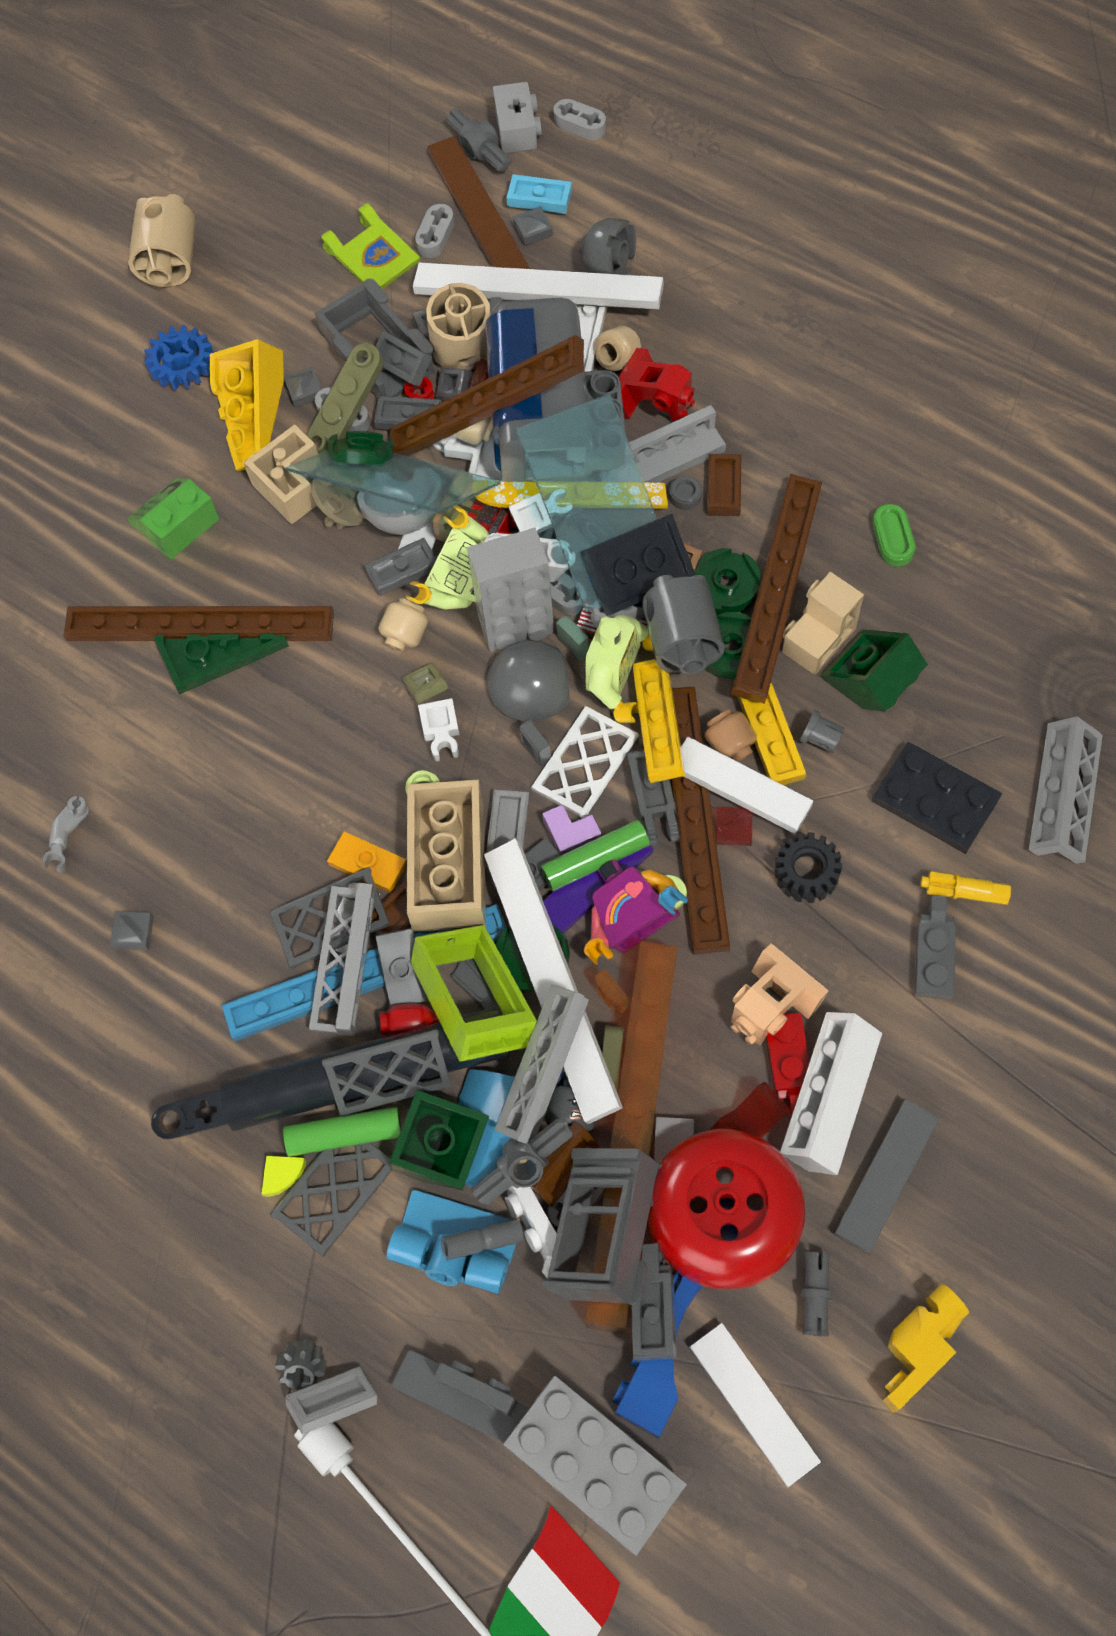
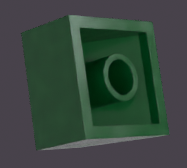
M863 629L821 674V677L862 709L886 712L887 709L895 705L897 698L905 689L918 679V675L928 664L909 633Z
M416 1090L389 1162L391 1171L425 1183L463 1191L489 1115Z

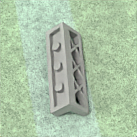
M712 405L707 406L626 443L625 460L622 466L613 470L596 471V481L659 483L708 460L709 454L725 452L726 443L715 428L716 411ZM705 421L703 424L696 427L697 424Z
M1078 716L1048 723L1029 851L1037 856L1059 852L1076 864L1084 863L1086 860L1103 734ZM1084 737L1089 740L1087 751L1083 743ZM1079 767L1081 768L1082 774L1084 776L1083 784L1079 776ZM1075 798L1079 807L1078 815L1074 807ZM1070 830L1075 840L1074 847L1069 845Z
M358 883L357 889L331 886L309 1024L310 1031L354 1036L376 896L372 884ZM339 896L355 898L353 914L346 920L337 911ZM337 917L340 924L334 928L335 918ZM343 929H346L350 934L348 948L338 956L331 946L332 938ZM331 952L335 959L328 964ZM340 964L344 969L342 986L333 992L325 982L326 975ZM325 988L330 995L323 1000ZM334 1000L338 1005L336 1025L319 1023L321 1009Z
M551 984L495 1131L525 1144L528 1143L530 1137L533 1139L537 1135L589 999L584 998L585 995Z

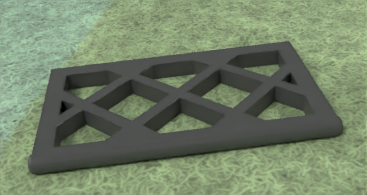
M370 867L269 912L291 969L316 959L321 955L327 913L312 908V905L316 899L331 893V886L348 888L349 884L364 878L366 884H372L376 892L374 909L377 911L380 919L371 923L370 934L391 925L372 877ZM339 896L337 910L343 898L354 902L355 898ZM298 908L302 911L294 928L285 926L281 915ZM309 913L325 919L317 937L300 932ZM336 917L335 923L340 924V921ZM346 932L344 936L333 940L331 943L332 948L336 950L347 945L350 934ZM297 937L314 943L310 951L295 957L292 948Z
M435 1029L322 1060V1065L325 1067L340 1116L413 1097L416 1090L428 1093L450 1087L451 1083L438 1039V1030ZM431 1040L432 1048L426 1056L409 1050L412 1045ZM389 1051L396 1053L387 1067L370 1060L372 1056ZM403 1057L420 1063L411 1077L394 1071ZM349 1062L356 1063L348 1077L335 1073L334 1066ZM364 1067L381 1074L372 1088L355 1081ZM428 1067L440 1072L441 1078L424 1083L418 1081ZM388 1078L405 1084L402 1089L387 1093L380 1092ZM349 1088L366 1095L364 1099L346 1104L343 1097Z
M371 1143L356 1145V1154L335 1157L334 1149L321 1151L270 1213V1216L279 1220L324 1257L392 1172L389 1165L391 1159ZM362 1147L368 1152L362 1153ZM377 1158L385 1166L374 1180L365 1181L363 1160ZM357 1161L359 1182L337 1185L335 1164ZM322 1165H329L330 1186L309 1188L308 1180ZM359 1189L360 1197L349 1211L339 1213L337 1192ZM331 1193L333 1214L311 1217L309 1196ZM303 1196L304 1218L290 1220L282 1212L295 1197ZM333 1221L334 1229L322 1244L312 1238L311 1224ZM305 1225V1231L301 1229L299 1226Z

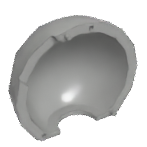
M428 469L414 471V478L407 483H397L390 478L389 474L378 475L376 473L375 476L370 478L361 487L357 499L364 517L376 528L390 534L404 535L421 530L432 521L442 501V485L440 478Z

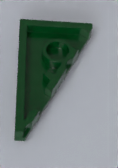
M273 633L260 634V638H240L239 634H211L209 636L187 634L186 639H166L164 635L153 637L179 694H183L289 647L284 635L279 636Z

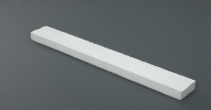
M419 263L413 283L414 294L433 295L439 288L447 284L465 283L475 286L484 293L487 299L501 297L503 300H529L562 297L570 299L575 304L659 309L664 282L663 277Z
M515 838L484 854L541 1008L544 1005L551 984L578 992L520 841ZM585 1011L563 1067L585 1123L590 1124L623 1107Z

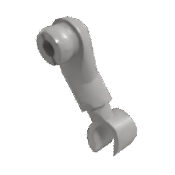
M77 796L71 797L67 802V806L53 820L49 839L51 850L43 856L45 869L48 868L51 861L59 860L61 863L56 867L57 873H62L66 870L63 850L67 848L69 834L86 818L89 811L86 800L80 796L78 800Z

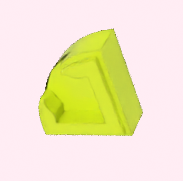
M266 1156L262 1195L264 1197L279 1195L301 1177L305 1169V1158Z

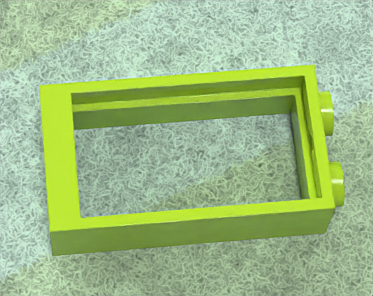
M485 925L415 937L411 959L412 967L460 1062L527 1047L537 1020ZM474 959L503 1015L465 1023L436 966Z

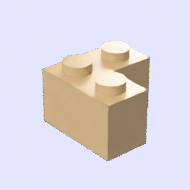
M295 424L244 462L251 485L291 524L317 506L311 493V484L306 478L322 467L315 443Z
M829 572L822 581L816 580L811 585L806 594L808 604L803 611L804 615L798 622L793 620L783 633L784 644L782 653L814 675L817 674L856 629L864 597L863 593L832 572Z

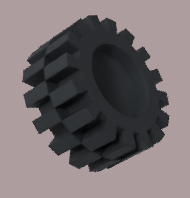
M809 832L807 838H803V834L799 833L796 834L795 840H792L790 837L786 840L785 846H781L779 849L774 872L775 878H778L777 885L780 889L785 888L784 894L790 898L792 894L796 895L795 901L801 902L802 898H807L808 903H814L817 897L820 901L824 900L827 893L831 895L838 884L842 871V863H840L841 854L840 851L835 853L836 845L833 842L829 845L826 844L827 837L823 835L818 840L814 839L815 833ZM801 857H813L821 864L822 873L814 879H804L796 873L794 869L795 862Z

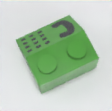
M176 478L129 516L127 520L165 556L172 560L219 520V516L211 497L191 479Z

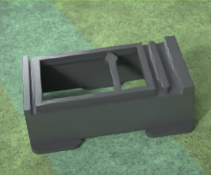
M371 278L366 279L362 285L315 313L320 334L330 342L345 361H347L354 347L340 333L370 314L375 317L387 332L430 356L434 351L433 345L419 329L413 328L409 330L386 304L389 300L387 293ZM432 359L424 375L427 378L434 374ZM386 369L379 374L371 391L377 398L378 396L398 397L405 392L404 387L407 381Z
M573 1148L571 1158L574 1161L547 1281H543L542 1287L563 1300L636 1305L641 1300L647 1272V1265L640 1260L650 1206L654 1205L652 1200L654 1182L662 1164L657 1163L640 1149ZM594 1187L622 1188L619 1207L590 1206ZM589 1213L617 1214L605 1274L576 1272L580 1251L584 1246L590 1219Z

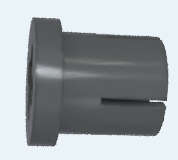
M814 710L799 741L804 744L808 741L833 753L845 728L821 717V712Z

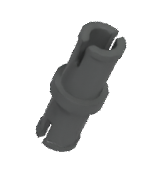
M805 1252L804 1289H800V1297L804 1298V1330L802 1335L826 1337L829 1336L828 1300L832 1299V1291L828 1290L830 1254Z

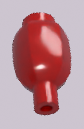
M418 1003L394 1005L387 1012L380 1013L382 1035H394L440 1022L435 1011H432L424 1004Z

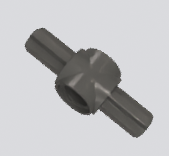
M455 108L450 110V114L446 119L448 124L459 133V143L465 155L471 160L476 158L481 161L487 160L497 171L505 172L511 164V159L498 147L499 140L493 126L486 120L481 122L476 119L470 120L461 110H456Z
M559 1118L533 1139L530 1137L527 1144L515 1139H510L506 1142L502 1149V1156L496 1160L498 1167L473 1187L472 1192L481 1204L488 1205L511 1186L526 1188L535 1185L543 1175V1168L549 1164L547 1156L572 1137L573 1133L568 1124ZM528 1159L526 1163L516 1164L520 1160Z

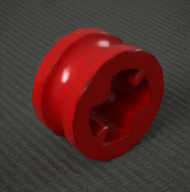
M423 377L420 386L411 384L408 381L405 383L404 391L407 398L434 399L433 385L427 377ZM420 389L421 392L424 390L425 393L418 395V392L414 394V391Z

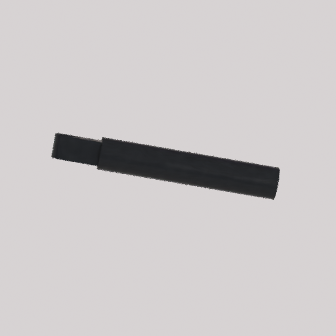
M496 1007L464 1015L462 1018L465 1023L497 1017L498 1013ZM438 1022L221 1081L220 1090L159 1107L152 1115L151 1127L153 1132L162 1139L180 1138L229 1124L234 1132L336 1104L325 1067L322 1065V1060L435 1029L439 1033L438 1039L448 1073L509 1057L508 1052L460 1062L441 1023ZM431 1040L412 1045L409 1050L426 1056L432 1048ZM389 1051L372 1056L370 1060L387 1067L396 1053ZM403 1057L394 1071L411 1077L420 1063ZM349 1062L334 1066L335 1073L348 1077L356 1063ZM364 1067L355 1081L372 1088L381 1074ZM428 1067L418 1081L439 1076L440 1072ZM388 1078L380 1091L405 1084ZM349 1088L343 1098L344 1101L366 1095ZM206 1101L209 1106H216L217 1113L211 1116L212 1121H210L209 1117L198 1118L196 1111L206 1108ZM171 1110L179 1115L181 1121L179 1128L175 1132L168 1131L163 1124L164 1116Z

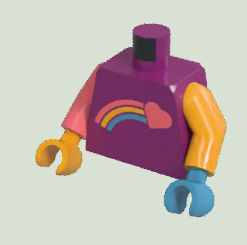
M610 860L604 863L598 872L606 884L592 895L595 905L592 908L591 940L585 945L584 953L594 965L598 964L597 959L602 954L607 959L613 957L609 944L611 948L626 953L680 916L679 911L675 908V904L680 900L686 904L688 898L678 890L671 878L651 869L641 871L633 866L623 872L617 860Z

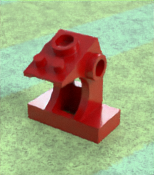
M635 349L619 376L624 418L630 419L641 400L652 401L655 408L660 411H667L673 422L688 416L686 411L688 406L693 407L695 404L693 399L695 388L692 387V373L680 364L673 365L653 362L648 349Z

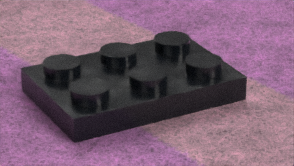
M673 514L666 515L581 551L606 616L642 602L646 593L654 587V580L660 576L670 575L673 578L696 575Z
M908 742L875 792L872 802L962 853L967 854L1003 793Z

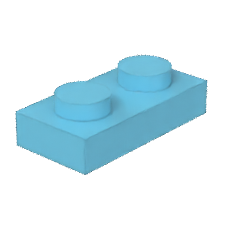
M513 174L506 197L507 206L525 209H535L541 206L543 211L566 214L572 193V182Z

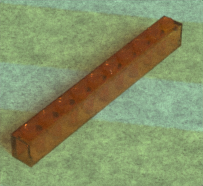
M640 941L618 1093L623 1108L616 1111L610 1149H640L650 1157L678 946ZM605 1187L602 1207H619L622 1188ZM601 1214L592 1273L605 1274L617 1214ZM588 1301L585 1321L586 1328L626 1334L630 1304Z

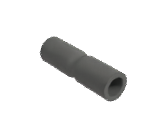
M514 1219L485 1226L480 1230L472 1229L443 1236L441 1238L443 1255L448 1261L480 1253L484 1249L492 1250L523 1242V1230L520 1221Z

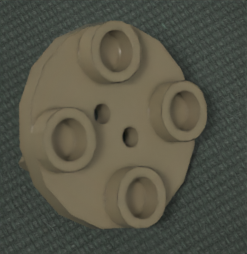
M323 467L315 475L311 483V493L316 505L327 515L324 520L327 528L331 527L334 523H336L337 529H342L344 526H358L366 520L357 499V495L365 482L357 473L351 472L348 474L338 469Z

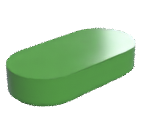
M895 504L880 506L874 513L872 525L881 557L891 566H905L913 559L916 548L907 514L900 506Z

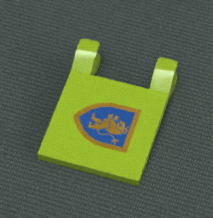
M364 204L358 209L361 214L359 220L367 229L344 246L337 236L329 230L321 236V239L324 241L322 246L325 252L338 259L362 284L366 279L371 278L383 289L420 262L421 259L416 252L379 218L369 204Z

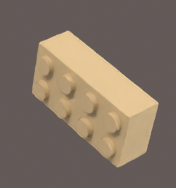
M479 779L407 785V915L413 933L458 930L485 925L486 927L484 804Z

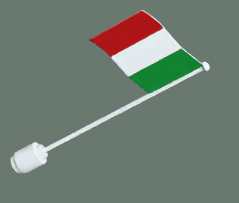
M332 1422L303 1435L299 1429L294 1434V1437L299 1441L297 1447L323 1477L330 1472L334 1477L341 1472L345 1475L481 1636H597L605 1624L617 1597L620 1582L552 1506H550L549 1514L539 1539L507 1586L488 1630L348 1467L353 1460L349 1453L353 1450L354 1446Z

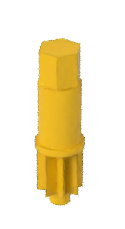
M930 871L928 877L922 876L920 880V887H925L929 895L1007 905L1011 896V886L1009 884L961 877L960 874L954 875Z

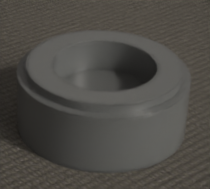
M680 476L673 480L670 485L669 499L678 509H693L701 502L702 485L694 477Z

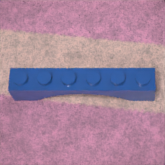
M722 1198L719 1204L723 1209L730 1210L733 1208L734 1201L730 1198H727L725 1201ZM748 1206L749 1209H751V1210H753V1211H758V1210H756V1209H754V1208ZM724 1225L720 1230L721 1237L726 1241H732L738 1235L737 1229L733 1225ZM678 1272L674 1276L676 1335L684 1313L696 1294L704 1287L691 1282ZM633 1358L631 1365L637 1368L630 1383L625 1380L621 1382L612 1403L618 1405L615 1414L626 1422L659 1439L678 1401L674 1381L673 1359L636 1361Z

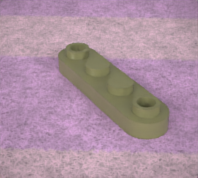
M370 343L359 344L351 351L306 435L314 443L322 440L321 446L317 448L321 463H327L333 459L328 454V439L335 434H338V440L346 437V432L351 428L383 368L384 359L381 352ZM364 355H368V359L365 362H360Z

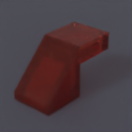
M763 1082L735 1110L722 1116L709 1130L735 1129L754 1134L763 1139L791 1110L768 1084Z

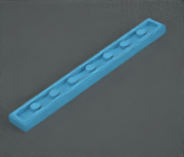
M498 904L486 908V929L496 945L499 936L507 928ZM453 930L419 932V933H416V934L413 935V936H414V941H415V937L425 936V935H428V934H436V933H442V932H447V931H453ZM378 948L367 951L361 995L386 986ZM340 964L326 975L325 982L333 992L342 986L344 969ZM318 970L221 1005L233 1041L244 1039L311 1014ZM325 988L323 1000L330 995ZM333 1000L322 1009L336 1005L337 1003Z

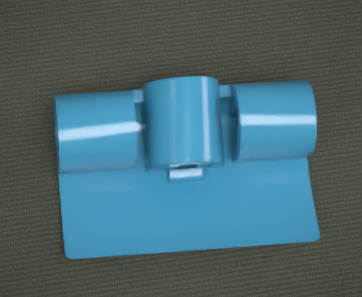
M473 1069L468 1072L457 1104L489 1115L465 1186L473 1189L477 1183L498 1167L496 1160L502 1156V1149L506 1142L512 1139L495 1131V1127L515 1079L513 1076Z
M413 1190L401 1226H396L391 1236L386 1259L424 1271L428 1278L442 1285L456 1286L459 1282L499 1295L504 1285L516 1244L492 1250L484 1249L480 1253L447 1261L443 1255L441 1238L472 1229L480 1230L485 1226L511 1219Z

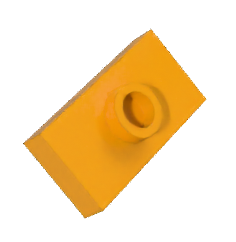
M345 831L327 860L329 866L348 875L370 867L376 887L390 894L407 866L406 859Z

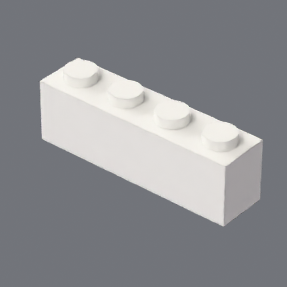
M826 1012L780 1151L786 1158L809 1172L838 1175L882 1036V1032L855 1013Z

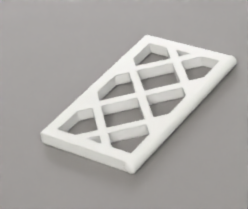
M585 706L531 786V790L560 806L563 805L565 809L573 812L580 818H585L639 737V733ZM588 717L599 723L601 731L581 735L580 729ZM621 734L628 738L621 750L612 752L608 736ZM603 738L607 753L587 758L583 742ZM578 743L582 759L562 763L561 757L569 745ZM609 760L610 767L603 778L593 781L589 765ZM584 766L588 782L568 786L564 771ZM559 772L563 788L549 790L543 786L550 774ZM590 789L591 796L583 808L572 802L571 793Z

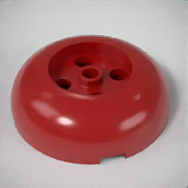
M713 1129L686 1138L665 1155L659 1163L662 1166L658 1170L652 1194L654 1205L650 1206L648 1227L653 1242L658 1243L660 1254L676 1272L691 1282L717 1290L737 1289L760 1284L771 1278L787 1264L794 1254L803 1233L806 1215L805 1198L797 1173L776 1147L761 1137L745 1131ZM722 1168L728 1169L733 1173V1179L730 1183L722 1184L717 1180L716 1172ZM750 1195L761 1197L764 1202L763 1208L758 1211L749 1209L746 1203L747 1198ZM696 1197L704 1199L707 1203V1209L700 1214L693 1212L690 1209L691 1200ZM723 1198L725 1201L727 1198L734 1201L733 1208L730 1210L723 1209L719 1204L720 1199ZM724 1225H733L738 1232L736 1239L732 1241L724 1240L720 1234L721 1228Z

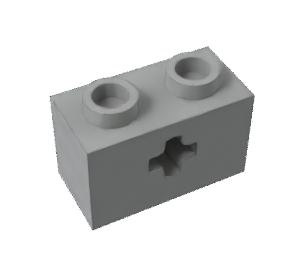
M528 82L493 86L494 107L502 151L509 153L537 149V136L542 135L540 116L534 117V113H538L536 94H530Z

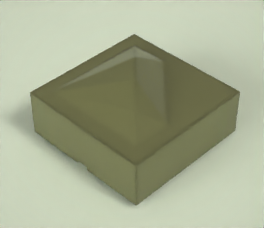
M433 663L403 677L407 689L418 704L449 689L444 677Z

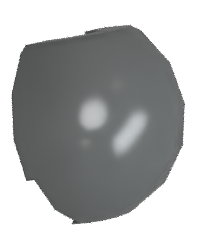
M521 641L506 647L494 659L488 672L487 692L493 705L506 716L520 721H541L557 715L570 702L567 674L561 651L543 641Z

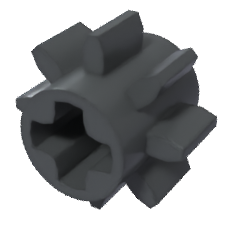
M307 1338L296 1340L293 1343L287 1341L284 1353L277 1354L275 1368L281 1370L279 1382H285L289 1388L295 1391L316 1384L318 1376L325 1375L327 1361L321 1359L323 1347H317Z

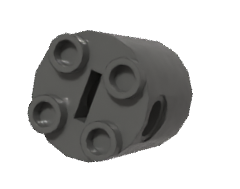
M663 575L656 578L653 582L654 587L646 593L642 604L656 663L660 669L668 673H698L715 663L723 655L725 648L707 580L703 575L679 578Z

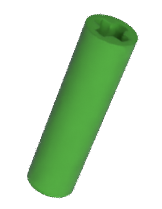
M635 820L541 865L540 869L548 887L554 892L599 870L604 863L610 860L618 861L650 846V841L640 821Z
M397 1106L284 1126L283 1135L287 1156L291 1157L398 1138L402 1126Z

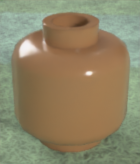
M728 709L706 723L709 728L705 732V739L713 750L737 762L753 753L750 746L755 743L757 735L742 712L732 713Z

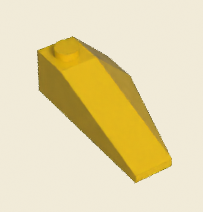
M259 339L210 354L211 389L213 394L218 396L221 406L218 409L220 419L225 420L228 429L226 436L235 469L240 472L246 470L244 462L270 443L284 383L283 350Z

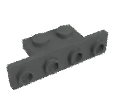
M412 1350L407 1352L392 1383L394 1389L502 1442L507 1439L530 1408L517 1402L514 1397L509 1395L511 1387L493 1378H489L487 1384L473 1378L474 1369L456 1360H453L451 1366L442 1362L439 1364Z

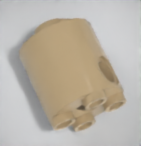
M169 194L166 197L153 196L137 200L128 264L134 275L147 284L158 287H173L184 283L190 276L196 219L191 209L184 204L182 197L176 194Z
M450 283L439 288L430 297L426 307L429 341L434 348L431 354L435 361L441 365V368H461L469 371L486 364L490 358L489 354L492 348L490 303L486 296L475 286L465 283Z

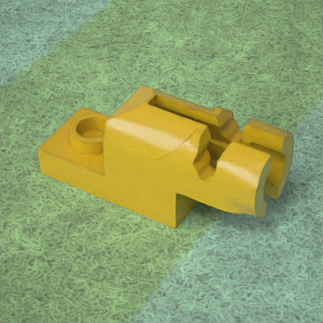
M940 1284L926 1298L927 1306L931 1309V1312H928L926 1307L917 1306L893 1329L888 1349L910 1372L906 1375L901 1370L885 1385V1388L890 1393L882 1401L893 1413L900 1410L956 1353L944 1339H951L961 1321L969 1314V1310L962 1300L945 1284Z

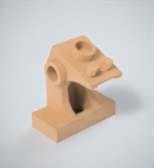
M771 943L762 951L751 971L759 980L752 987L745 984L732 1000L735 1006L731 1020L733 1023L731 1029L735 1033L741 1031L747 1036L745 1041L749 1045L755 1042L760 1046L768 1033L775 1035L788 1019L783 1014L790 1007L793 1006L809 1019L817 1011L829 990ZM770 987L783 999L778 1002L765 990Z

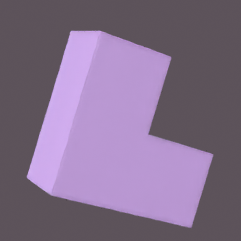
M563 805L542 813L543 822L557 851L561 855L601 837V832L593 815L571 823Z

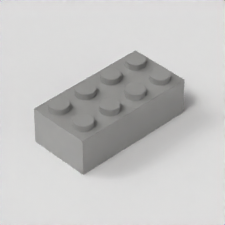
M536 527L467 547L478 619L490 652L498 649L504 650L506 647L521 641L541 640L548 634L554 633L549 565Z
M556 1376L552 1377L502 1444L635 1556L640 1552L687 1485Z

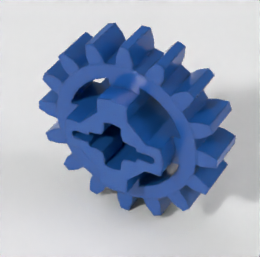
M182 325L180 331H175V328L171 326L169 327L168 334L162 331L158 332L160 338L158 341L155 339L149 340L151 348L145 349L144 352L147 359L144 361L154 381L159 380L162 387L171 383L173 390H177L179 384H184L185 388L189 389L190 382L193 380L198 384L202 383L199 377L201 374L205 376L210 375L208 366H210V354L214 353L207 335H200L198 328L188 332L186 325Z

